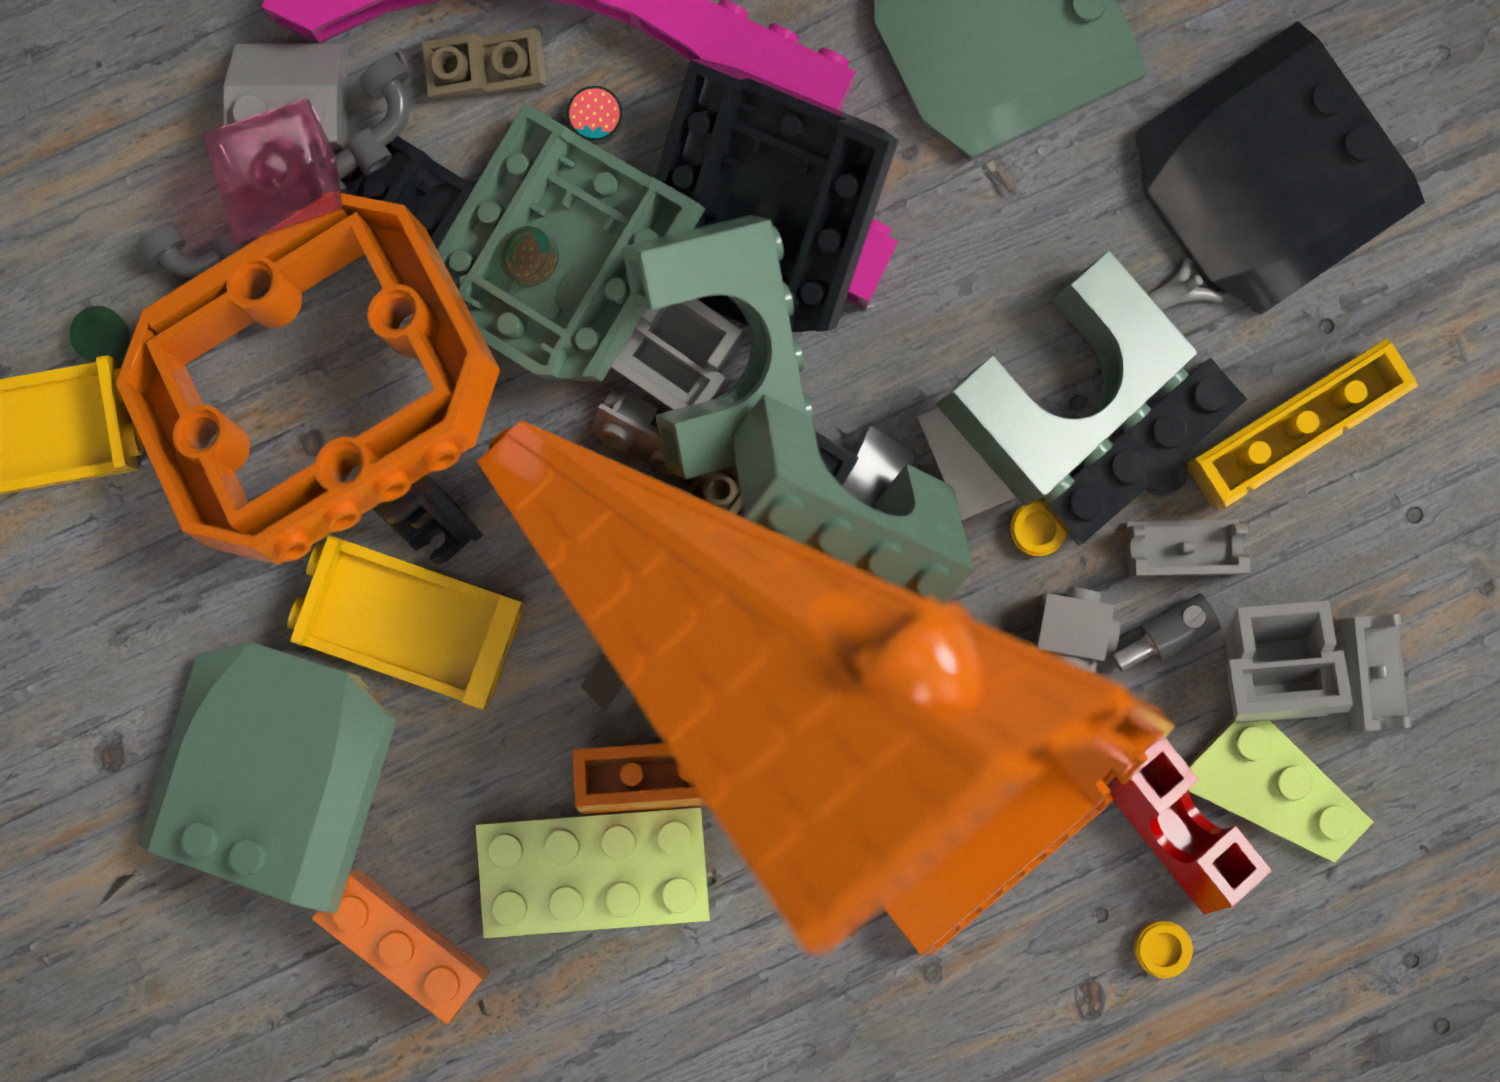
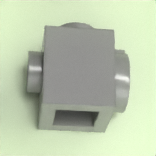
M1068 587L1066 596L1049 593L1040 595L1032 646L1095 673L1097 662L1105 661L1106 652H1115L1121 622L1120 619L1112 618L1114 605L1100 603L1101 592Z

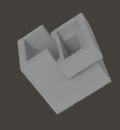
M698 299L654 310L646 308L615 359L611 369L670 410L709 401L715 397L726 381V377L721 373L743 343V330Z
M1329 600L1237 608L1224 637L1228 662L1226 671L1234 721L1246 723L1320 717L1331 713L1350 711L1353 702L1344 650L1333 651L1337 643Z

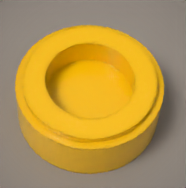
M1041 500L1018 508L1009 523V536L1013 545L1021 553L1030 557H1043L1055 552L1064 542L1067 533L1042 505L1045 501Z
M1154 920L1145 924L1138 931L1133 944L1134 956L1138 964L1146 972L1158 978H1171L1179 975L1188 967L1192 959L1193 946L1188 933L1181 926L1168 920Z

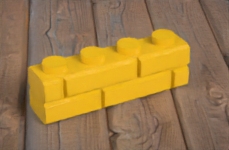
M1387 338L1187 462L1188 471L1211 507L1215 511L1223 509L1245 496L1248 491L1261 486L1342 435L1344 431L1353 428L1418 387V384L1392 342Z

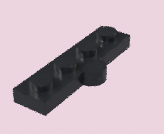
M1210 357L1153 406L1151 411L1142 420L1112 442L1113 446L1100 459L1089 467L1085 466L1072 477L1074 483L1054 501L1050 503L1045 501L1042 505L1078 546L1082 545L1144 490L1156 496H1168L1180 489L1186 482L1188 475L1187 464L1183 456L1248 399Z

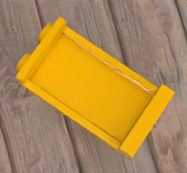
M105 355L96 357V362L0 379V495L138 471L136 456L143 454V443L133 422L130 423L128 410L115 384L121 370L120 361Z
M328 535L325 545L316 544L306 569V575L313 577L306 598L298 596L289 614L287 628L294 630L290 642L313 648L461 700L462 703L482 710L489 709L526 606L525 603Z

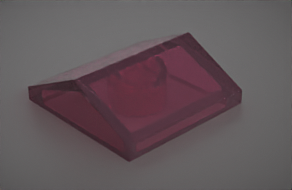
M305 98L203 134L236 244H241L343 209L336 155L310 99Z

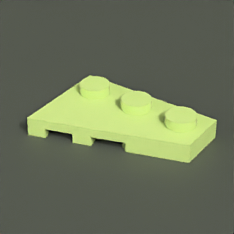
M1233 718L1188 764V767L1199 779L1189 789V792L1334 863L1374 823L1271 721L1237 723Z

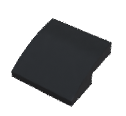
M397 136L386 145V148L392 155L390 161L370 175H364L361 169L357 167L345 184L347 188L345 194L404 205L426 228L436 249H438L475 186L435 162L422 150Z

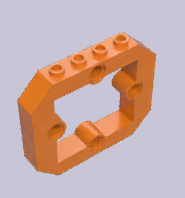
M331 192L143 309L115 384L182 531L208 548L280 565L283 562L303 557L310 551L312 544L332 532L343 531L352 527L360 520L363 513L378 504L403 496L410 489L412 483L432 471L447 469L459 460L460 454L476 444L500 369L426 228L401 204ZM365 254L383 288L373 297L369 305L367 317L370 327L399 355L406 358H419L434 390L355 438L338 437L329 441L321 448L316 457V462L249 502L235 473L245 464L249 456L251 447L249 435L243 427L211 405L203 404L185 365L254 322L266 328H280L288 325L296 318L301 309L302 293ZM269 287L268 291L261 297L262 293ZM412 315L410 321L404 327L399 328L401 322L406 317ZM217 434L214 442L207 447L210 439ZM360 465L357 475L347 482V477L351 470Z

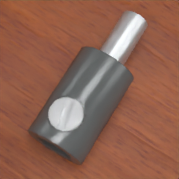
M1198 593L1142 625L1141 631L1144 637L1112 656L1121 672L1153 654L1160 662H1164L1221 629V625L1207 599L1201 593Z

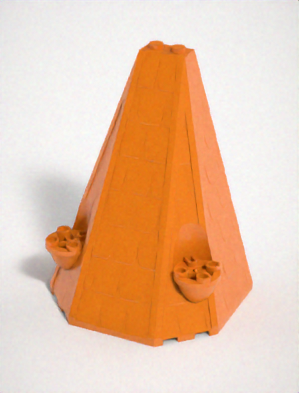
M523 420L519 421L514 427L505 429L496 435L488 446L489 451L477 461L706 805L712 811L794 936L808 954H828L883 907L920 955H934L1103 812L1113 801V797L1109 794L1111 790L1107 787L1113 777L1116 776L1122 785L1128 782L1148 759L1144 751L1156 741L1160 742L1165 739L1175 727L1161 709L1129 693L1123 686L970 619L969 613L960 603L951 602L940 605L934 597L927 599Z

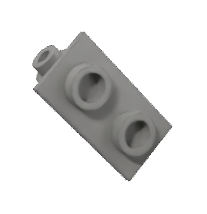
M612 389L604 404L601 403L598 407L591 433L598 436L610 449L620 453L628 452L645 461L658 475L667 479H678L689 485L692 478L684 479L666 470L659 430L651 425L659 408L626 389L622 393Z

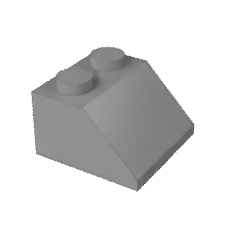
M235 44L224 83L223 142L236 156L336 155L343 150L347 143V44Z

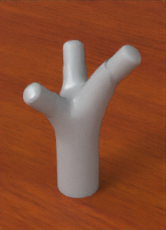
M1190 258L1183 260L1179 272L1171 281L1161 288L1148 293L1149 297L1162 311L1175 305L1192 301L1208 300L1221 303L1224 296L1222 292L1199 287L1203 283L1199 275L1189 279L1194 265Z

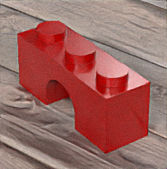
M1166 738L1160 742L1156 741L1144 751L1148 759L1128 782L1122 785L1116 776L1113 777L1107 785L1111 790L1109 794L1113 797V802L1204 915L1233 907L1272 870L1236 826L1230 828L1218 827L1200 813L1189 794V789L1199 779Z

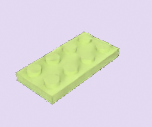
M701 807L476 824L484 938L710 921Z

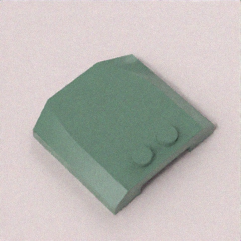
M874 0L873 28L921 125L935 136L940 135L960 150L961 155L970 162L1144 79L1147 74L1139 45L1117 0Z
M524 103L437 251L487 345L543 379L602 382L646 309L645 307L633 304L622 247L692 230L705 211V208ZM532 234L543 235L555 247L556 262L554 268L546 278L539 282H522L515 277L511 270V253L515 245L524 237Z
M251 642L197 654L137 844L148 852L285 902L326 913H337L397 717L390 710L381 707L368 692L370 688L358 675L265 645Z

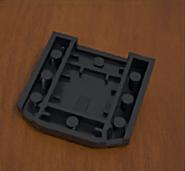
M1298 21L1155 117L1135 133L1136 146L1139 145L1143 172L1141 175L1143 194L1185 255L1192 259L1193 266L1206 285L1223 294L1228 293L1253 307L1251 310L1260 315L1425 203L1416 176L1319 38Z
M701 58L690 59L655 178L705 208L694 229L749 215L770 219L772 226L778 230L783 243V258L779 260L782 281L788 286L793 298L794 312L792 316H789L792 332L829 331L837 328L899 140L881 127L738 68ZM720 294L697 298L712 310L748 325L740 308L727 296Z

